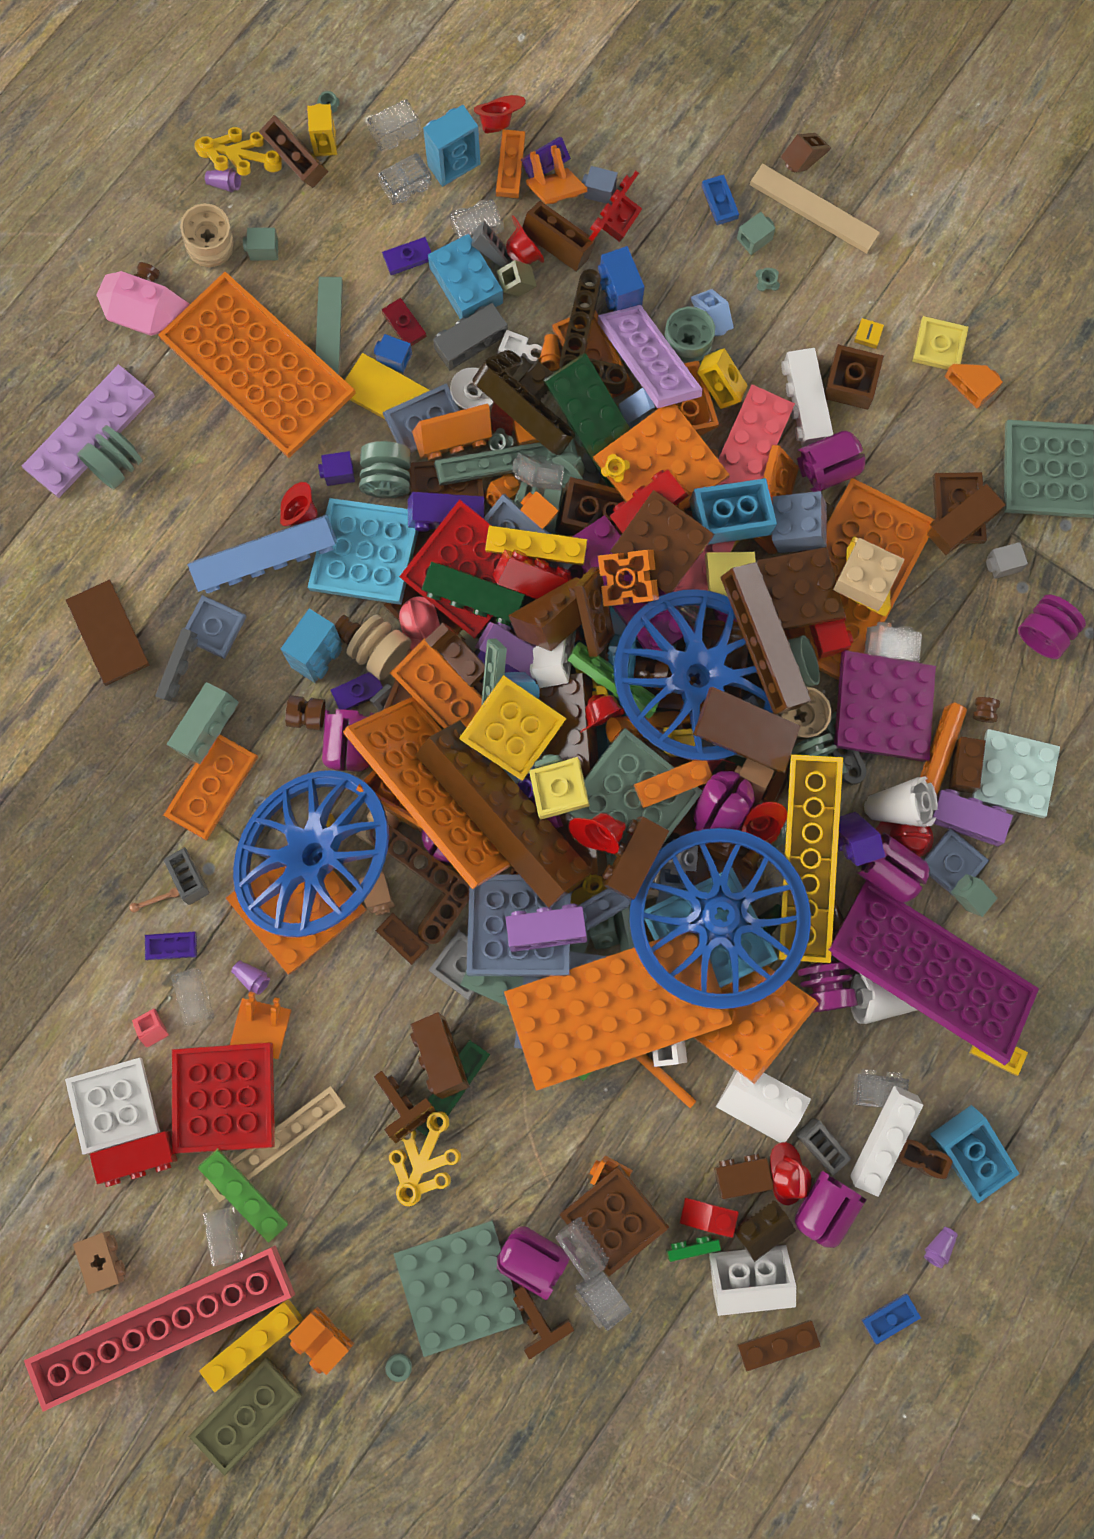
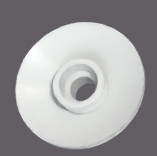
M479 368L460 370L451 381V396L463 409L487 403L490 407L494 403L472 381ZM473 391L477 395H471L469 392Z

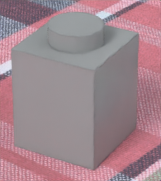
M1021 542L993 549L987 556L986 565L989 572H992L994 579L1022 572L1028 565Z

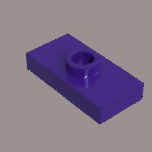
M558 137L535 150L536 154L539 155L544 175L554 169L551 146L556 145L560 149L563 163L571 159L562 137ZM529 154L523 157L521 161L530 179L534 178Z
M426 237L383 251L382 255L391 276L428 263V254L432 252Z
M368 672L330 691L338 708L349 710L369 701L383 687L380 680Z
M197 932L145 935V960L147 961L197 957Z

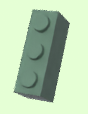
M206 682L167 745L179 754L201 764L239 702L227 692Z

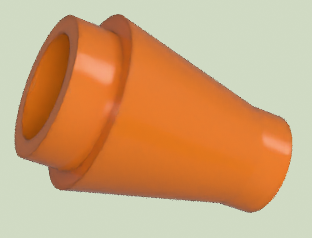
M547 334L544 337L539 362L550 371H555L559 369L561 358L558 336Z

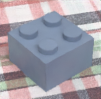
M821 491L773 496V510L777 525L772 532V541L778 553L827 547L826 502Z

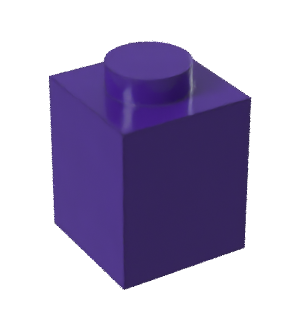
M350 451L321 455L322 464H318L320 478H325L327 486L355 482Z

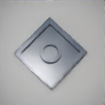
M202 595L185 629L197 634V647L225 659L246 619V615Z
M951 828L923 859L930 867L929 876L950 894L965 874L976 877L989 861Z

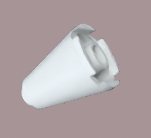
M917 777L870 795L864 804V810L872 820L921 827L932 826L936 820V817H932L933 810H938L937 795L933 784L925 781L928 779L927 777Z
M859 973L853 977L850 988H854L856 991L858 1005L851 1007V1011L857 1023L868 1024L917 1011V1009Z

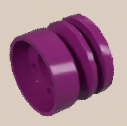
M1049 594L1039 601V604L1034 607L1033 613L1029 614L1018 627V633L1022 640L1037 653L1050 659H1059L1070 646V640H1074L1078 633L1084 629L1086 621L1078 609L1068 601Z
M834 960L831 963H814L804 969L797 970L798 977L810 976V981L801 982L800 987L812 988L813 993L808 995L818 1002V1006L812 1013L858 1005L855 989L843 988L842 984L852 980L853 975H841L840 971L849 970L851 967L843 962Z

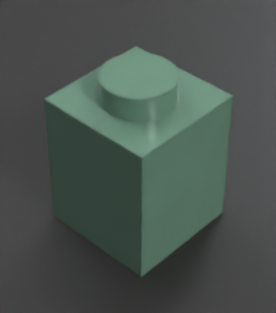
M759 212L739 227L737 240L752 255L773 240L776 228L769 217H765L762 212Z
M247 228V237H243L244 252H248L250 261L278 260V236L275 228Z
M965 874L951 891V894L966 911L981 917L998 899L982 879Z

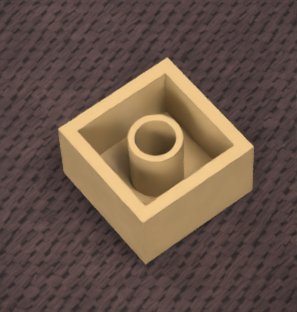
M859 538L833 590L879 611L905 559Z

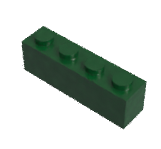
M433 561L430 563L422 590L428 592L427 597L441 601L442 597L451 600L450 605L460 609H464L465 606L474 608V614L486 618L488 614L496 616L497 622L508 626L511 624L508 615L522 608L527 597L525 594Z

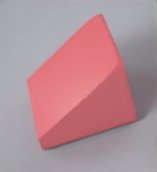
M155 1008L132 1020L137 1036L145 1047H150L168 1036V1032Z

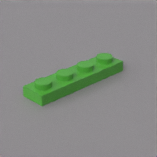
M578 642L567 661L572 663L576 669L583 671L593 678L597 684L607 688L619 699L614 680V666L599 655L597 657H589L588 648L581 642ZM630 685L633 699L642 712L655 696L642 686ZM658 703L645 715L648 719L655 713Z
M218 1148L198 1166L203 1175L268 1243L288 1225L284 1217Z

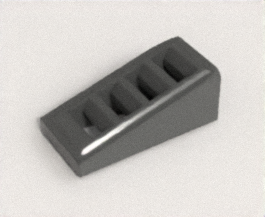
M483 221L474 231L471 245L502 268L511 263L512 259L508 256L503 242L491 227Z
M185 847L163 859L181 899L187 905L193 904L210 893ZM185 859V863L174 868L173 865ZM188 868L190 869L188 872L178 876L179 873L185 871ZM194 877V880L183 885L184 882Z
M812 1118L796 1133L799 1140L832 1176L852 1159L820 1120ZM824 1137L825 1140L816 1148L815 1144ZM832 1145L833 1147L823 1156L822 1153ZM838 1152L840 1156L830 1164L828 1161Z

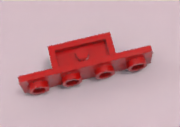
M636 170L631 177L625 176L619 185L622 190L620 191L617 188L609 199L612 204L607 203L601 211L600 215L603 218L597 217L590 229L593 232L588 238L589 240L593 241L601 229L618 242L624 238L642 210L640 206L625 195L639 174Z

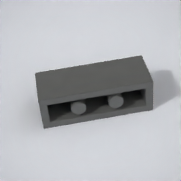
M493 303L481 306L470 317L458 320L452 328L440 331L433 339L434 349L450 371L501 340L506 330H508V324Z

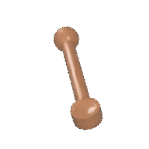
M172 888L169 893L138 904L132 903L129 909L131 912H137L139 908L169 897L177 898L180 894L177 888Z

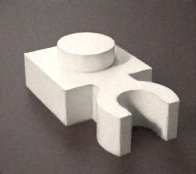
M506 330L498 353L504 350H511L520 357H525L530 364H534L538 361V358L533 357L531 353L537 352L541 354L542 347L538 344L527 345V337Z

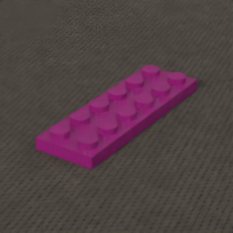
M605 515L573 536L574 538L587 539L584 565H580L586 573L591 567H599L598 556L613 554L610 551L621 536ZM627 571L628 575H625L624 579L631 584L633 576ZM603 576L604 586H607V577ZM658 588V596L665 595V592ZM629 597V603L613 605L612 608L627 626L632 617L651 601L633 603V597ZM668 610L649 620L672 646L683 639V634L677 622ZM643 626L636 636L637 641L644 649L662 651L645 626Z

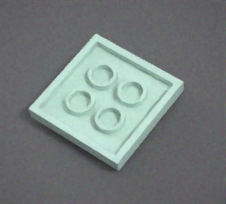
M988 729L984 737L986 743L981 786L979 790L973 793L972 798L983 801V804L999 806L1007 810L1040 818L1047 817L1060 746Z

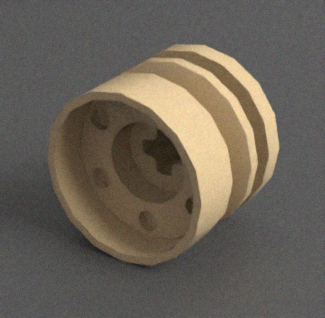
M203 203L194 205L185 212L181 219L180 229L187 254L192 261L205 267L220 266L226 262L233 253L234 241L229 219L224 211L215 205Z
M377 614L370 617L357 630L347 647L346 653L350 658L356 659L359 665L367 663V671L379 680H383L405 658L412 642L400 630L391 632V624L384 622L383 617Z
M807 687L811 699L810 702L798 709L777 714V716L800 725L795 745L808 738L816 737L826 730L830 723L832 713L830 703L825 695L815 688ZM794 716H800L802 720H795Z

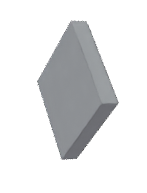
M458 930L429 971L467 1000H470L475 992L460 986L467 971L468 937Z

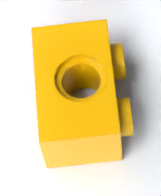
M319 103L307 106L308 129L314 155H337L336 129L331 105Z
M723 348L705 355L697 372L720 409L741 402L748 385L726 349Z

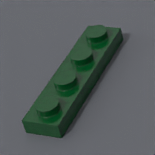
M471 1040L468 1041L459 1054L469 1085L490 1056L488 1052ZM467 1089L444 1099L432 1094L428 1100L437 1112L441 1111L449 1116ZM440 1117L437 1118L439 1126L443 1125V1119ZM427 1121L416 1128L426 1137L430 1131L427 1127Z

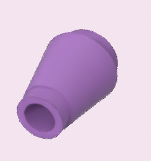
M234 168L224 171H206L205 183L234 192V190L240 189L241 175Z
M241 960L233 966L231 971L249 992H255L257 995L261 994L270 982L266 972Z
M944 1227L925 1248L924 1258L934 1266L943 1268L944 1264L949 1262L958 1234L950 1228Z

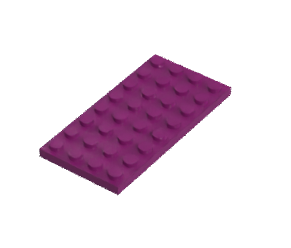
M867 880L858 892L829 948L832 956L1004 1066L1012 1057L1039 991L1038 987L905 903L895 901Z

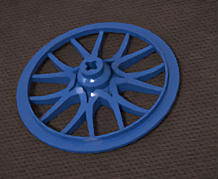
M697 589L675 591L659 597V600L649 602L632 617L623 630L617 645L614 659V680L620 703L634 727L652 744L678 757L710 761L736 755V753L720 746L702 747L701 738L693 735L695 746L683 744L667 737L683 721L688 713L694 733L700 716V704L705 702L710 687L717 688L723 692L726 686L744 689L765 700L763 709L773 713L766 693L743 678L757 673L755 666L733 670L724 665L726 656L729 653L746 645L744 638L727 645L733 620L737 621L729 598L725 595ZM700 606L693 630L675 607ZM706 607L716 609L728 615L720 640L715 647L708 650L702 641ZM668 610L683 634L686 644L684 652L676 650L649 620ZM643 626H645L662 651L631 649L637 634ZM629 655L643 656L661 661L669 666L672 675L667 678H628ZM695 676L697 678L696 683L691 685L689 683L690 678ZM630 685L663 689L641 712L633 699ZM672 692L681 694L684 705L674 722L662 734L644 716L668 694Z
M327 770L297 777L278 788L266 798L254 812L243 830L235 853L233 866L235 892L243 911L249 919L267 932L278 936L304 937L335 926L356 910L366 899L379 878L388 851L389 825L385 809L378 795L369 785L351 774ZM359 784L362 786L363 792L356 790ZM335 787L319 806L316 788ZM347 789L359 795L337 820L327 828L326 824L329 813L340 793ZM308 791L309 818L303 829L299 827L295 820L290 800ZM365 802L371 811L374 822L349 824L358 809ZM282 806L286 825L270 820ZM265 826L284 833L288 842L287 846L278 850L255 847L258 837ZM375 829V850L337 852L341 841L350 835L360 831ZM253 853L268 858L250 872ZM373 857L369 870L361 884L343 864ZM286 866L284 873L256 899L251 882L273 869ZM333 869L339 870L357 889L340 907L333 901L324 883V878ZM305 882L301 923L283 922L285 910L292 893L299 884ZM318 892L334 911L322 918L309 922L316 893ZM279 894L276 919H273L260 906Z
M715 828L695 831L667 844L659 850L635 899H631V937L639 959L647 972L660 986L672 995L693 1005L705 1008H737L747 1006L769 996L792 976L801 962L809 941L811 928L809 899L805 886L793 865L780 851L768 842L749 833L734 829ZM707 843L736 844L721 876L705 845ZM697 845L700 846L713 883L709 893L698 891L690 882L676 855ZM740 846H744L762 855L764 859L749 885L742 892L732 893L727 885L729 872ZM671 859L686 891L653 883L659 871ZM768 861L778 869L788 884L753 892ZM649 888L672 894L689 902L694 912L688 917L682 918L644 913ZM791 890L795 902V916L777 919H754L747 912L750 903L766 896ZM721 908L722 911H728L729 914L726 916V922H723L721 919L716 920L717 909ZM644 918L678 926V928L661 939L653 947H650L645 932ZM796 921L795 937L790 951L762 928ZM687 932L699 934L698 947L680 966L669 974L659 963L654 952ZM752 933L773 945L787 956L773 975L770 976L747 954L741 945V935ZM718 945H721L729 954L733 993L715 994L706 992L708 962L711 951ZM702 955L701 991L691 988L674 978V976ZM738 957L766 980L755 987L738 992Z

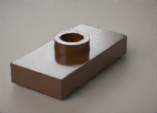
M393 912L375 930L411 965L429 948Z

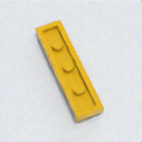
M489 526L485 550L486 552L503 554L505 549L512 552L516 549L525 553L527 558H540L548 561L584 565L587 539Z

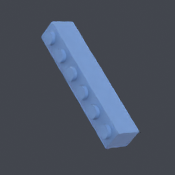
M324 515L191 561L187 565L198 592L205 590L206 593H210L220 589V584L228 582L230 586L243 581V576L249 574L252 578L265 573L264 569L272 566L274 570L283 568L288 565L287 561L296 558V561L300 562L310 558V553L319 551V554L332 551V546L337 543V539L328 515Z

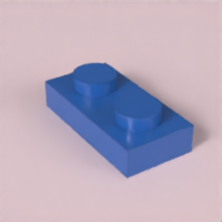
M724 174L702 181L701 186L716 225L737 220L739 212Z
M905 1293L861 1320L873 1342L877 1345L921 1319L910 1297Z

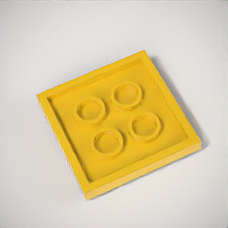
M503 675L460 736V740L523 781L534 765V762L540 757L566 718Z

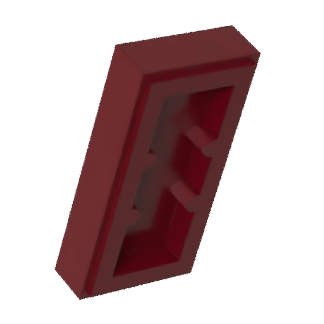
M401 297L381 309L383 316L401 340L413 346L427 337L426 332Z

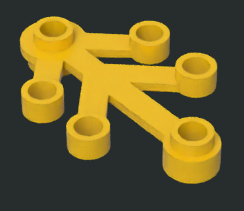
M232 127L228 130V135L215 139L203 136L196 140L194 144L198 155L203 158H210L214 163L215 169L219 171L228 169L229 159L237 168L239 175L245 176L250 174V162L241 158L263 162L265 170L269 172H278L282 169V157L276 151L271 150L263 154L247 150L264 145V137L259 132L251 133L249 140L240 142L242 140V130L238 127ZM231 142L236 143V144H233V145H230V146H225V144H228V143H231Z
M444 1112L432 1113L427 1118V1127L430 1131L420 1154L414 1140L417 1134L416 1130L411 1132L410 1139L406 1137L402 1139L413 1167L410 1178L404 1165L407 1158L406 1153L401 1149H397L389 1155V1161L394 1165L400 1182L396 1190L397 1199L404 1206H413L420 1201L423 1193L436 1188L444 1189L451 1183V1177L446 1172L438 1173L432 1180L419 1183L423 1173L447 1164H457L461 1159V1153L455 1148L447 1150L444 1155L430 1159L440 1133L449 1127V1117ZM438 1117L443 1119L442 1126L437 1124ZM450 1152L455 1154V1161L449 1159ZM396 1153L400 1154L401 1156L400 1162H397L395 1160ZM440 1176L445 1178V1185L440 1184ZM408 1188L412 1189L413 1191L412 1197H409L407 1195Z

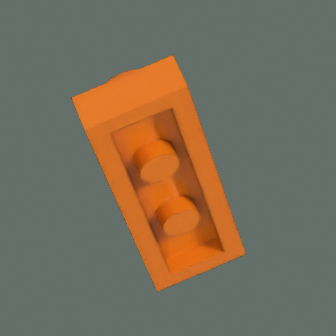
M502 130L496 197L519 198L525 131Z
M693 760L633 785L642 808H646L707 783L711 779L712 773L707 760Z

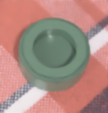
M402 1353L392 1355L385 1366L387 1376L395 1382L406 1380L412 1371L410 1358Z

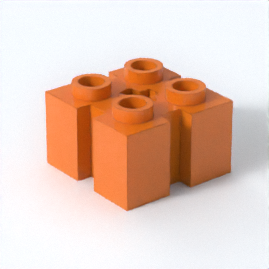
M653 550L628 552V559L624 558V553L598 556L600 576L607 577V586H601L604 606L629 603V597H633V603L659 600L657 580H650L649 570H656ZM627 571L633 576L631 584L624 579V576L628 575Z
M318 1307L288 1336L292 1340L290 1343L291 1347L300 1355L305 1352L311 1358L310 1366L317 1373L321 1374L323 1372L325 1375L335 1367L355 1344Z

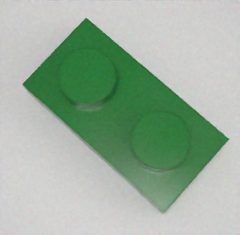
M711 1235L697 1237L696 1243L686 1244V1240L671 1243V1248L666 1249L668 1260L672 1262L720 1251L719 1240L717 1238L712 1239Z

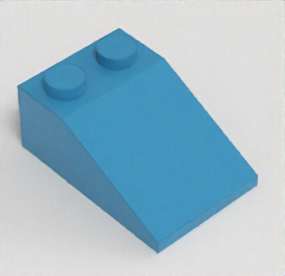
M972 1105L930 1134L939 1150L952 1159L951 1167L977 1203H980L1019 1175L1018 1170L986 1117Z

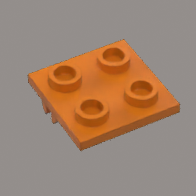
M556 145L551 146L555 173L548 176L543 174L539 155L536 154V151L530 152L534 178L527 179L526 184L545 204H554L559 200L574 198L579 194L587 192V187L568 168H564L560 149Z
M250 991L248 994L249 999L242 998L230 1045L271 1042L273 1043V1058L279 1059L291 1009L281 1007L280 998L274 997L273 1005L257 1002L255 992Z

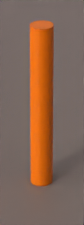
M646 1054L635 1057L689 1108L696 1103V1100L659 1066L654 1067V1061Z

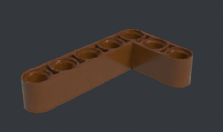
M389 825L387 854L441 892L419 924L417 930L421 940L429 944H436L442 940L469 901L470 886L464 878ZM374 829L366 830L367 839L375 845ZM398 840H401L405 845V849L401 854H396L393 849L394 843ZM417 855H422L425 859V864L420 869L414 866V859ZM439 869L443 870L445 878L441 883H437L434 880V874ZM458 884H462L465 889L461 897H456L454 894V889ZM447 904L450 907V914L446 918H442L440 916V908ZM434 925L436 934L433 938L428 939L425 935V930L428 926Z

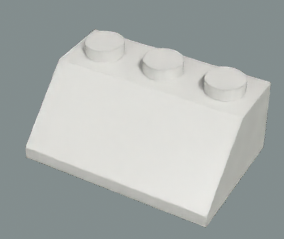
M735 1070L716 1107L781 1143L786 1142L811 1099L765 1073L753 1084Z
M786 1245L775 1246L755 1262L746 1250L709 1253L713 1292L718 1316L796 1307V1283Z

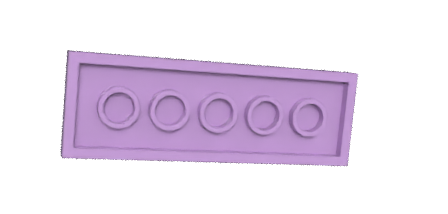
M641 305L598 315L599 326L657 408L702 396L701 386Z
M118 364L22 465V468L56 497L60 498L88 468L77 456V453L87 443L99 448L100 445L95 439V435L98 433L105 439H108L101 431L105 425L121 433L155 395Z

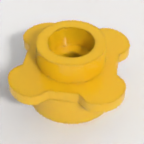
M611 454L607 458L605 467L601 469V473L604 477L609 476L613 478L617 483L622 482L625 471L630 468V463L628 460H623L615 454Z

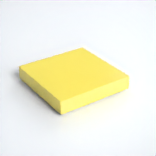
M923 316L912 362L948 370L952 364H961L969 327Z
M755 552L706 553L705 563L708 591L727 596L720 577L733 567L756 562Z
M578 757L529 770L540 819L590 806Z

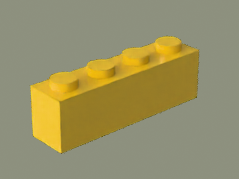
M289 1299L285 1300L200 1369L199 1372L215 1393L297 1326L304 1318Z

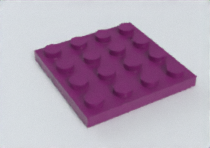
M846 650L841 652L834 745L841 749L922 762L929 761L936 666Z

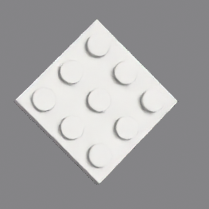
M136 1058L65 1079L83 1155L160 1133L142 1058Z

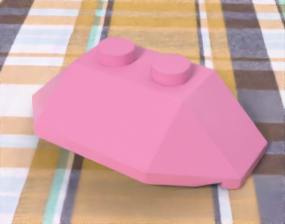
M122 271L105 275L97 293L98 300L108 321L150 336L163 331L190 305L165 286Z

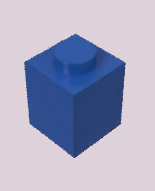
M384 334L382 340L377 341L374 348L376 360L403 374L412 355L411 344Z

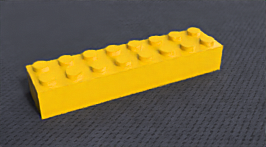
M791 755L785 857L793 865L805 886L811 912L809 941L801 961L831 963V951H829V948L832 945L843 757ZM783 878V886L788 885L786 880ZM791 890L784 891L782 894L781 918L795 916V902ZM796 921L781 924L780 943L789 951L795 937ZM779 950V959L785 960L787 956Z

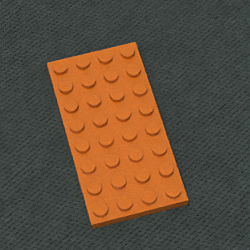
M226 272L220 275L158 334L167 346L288 458L301 448L356 394L353 387Z
M851 478L827 523V550L836 583L847 562L846 550L854 536L905 559L890 589L891 608L886 617L839 593L846 614V621L844 623L846 629L851 631L853 643L848 651L868 654L929 538L927 534L932 528L930 523L935 519L854 478ZM809 626L784 630L787 640L802 635L806 636L813 646L819 670L839 680L841 654L819 659Z
M413 696L347 726L343 731L345 736L472 889L512 866L415 756L426 740L442 729Z
M687 932L674 938L654 952L659 963L669 974L695 951L699 945V934ZM661 939L649 942L650 947H653ZM635 947L569 969V975L549 976L504 991L536 1091L732 1024L727 1009L705 1008L693 1005L666 991L647 972L639 959ZM702 955L674 976V978L691 988L701 991ZM709 959L706 992L722 994Z

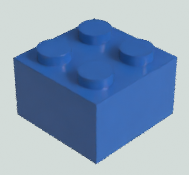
M628 246L602 254L598 271L601 276L600 289L606 292L607 297L605 299L608 309L614 312L638 305L642 306L645 287Z

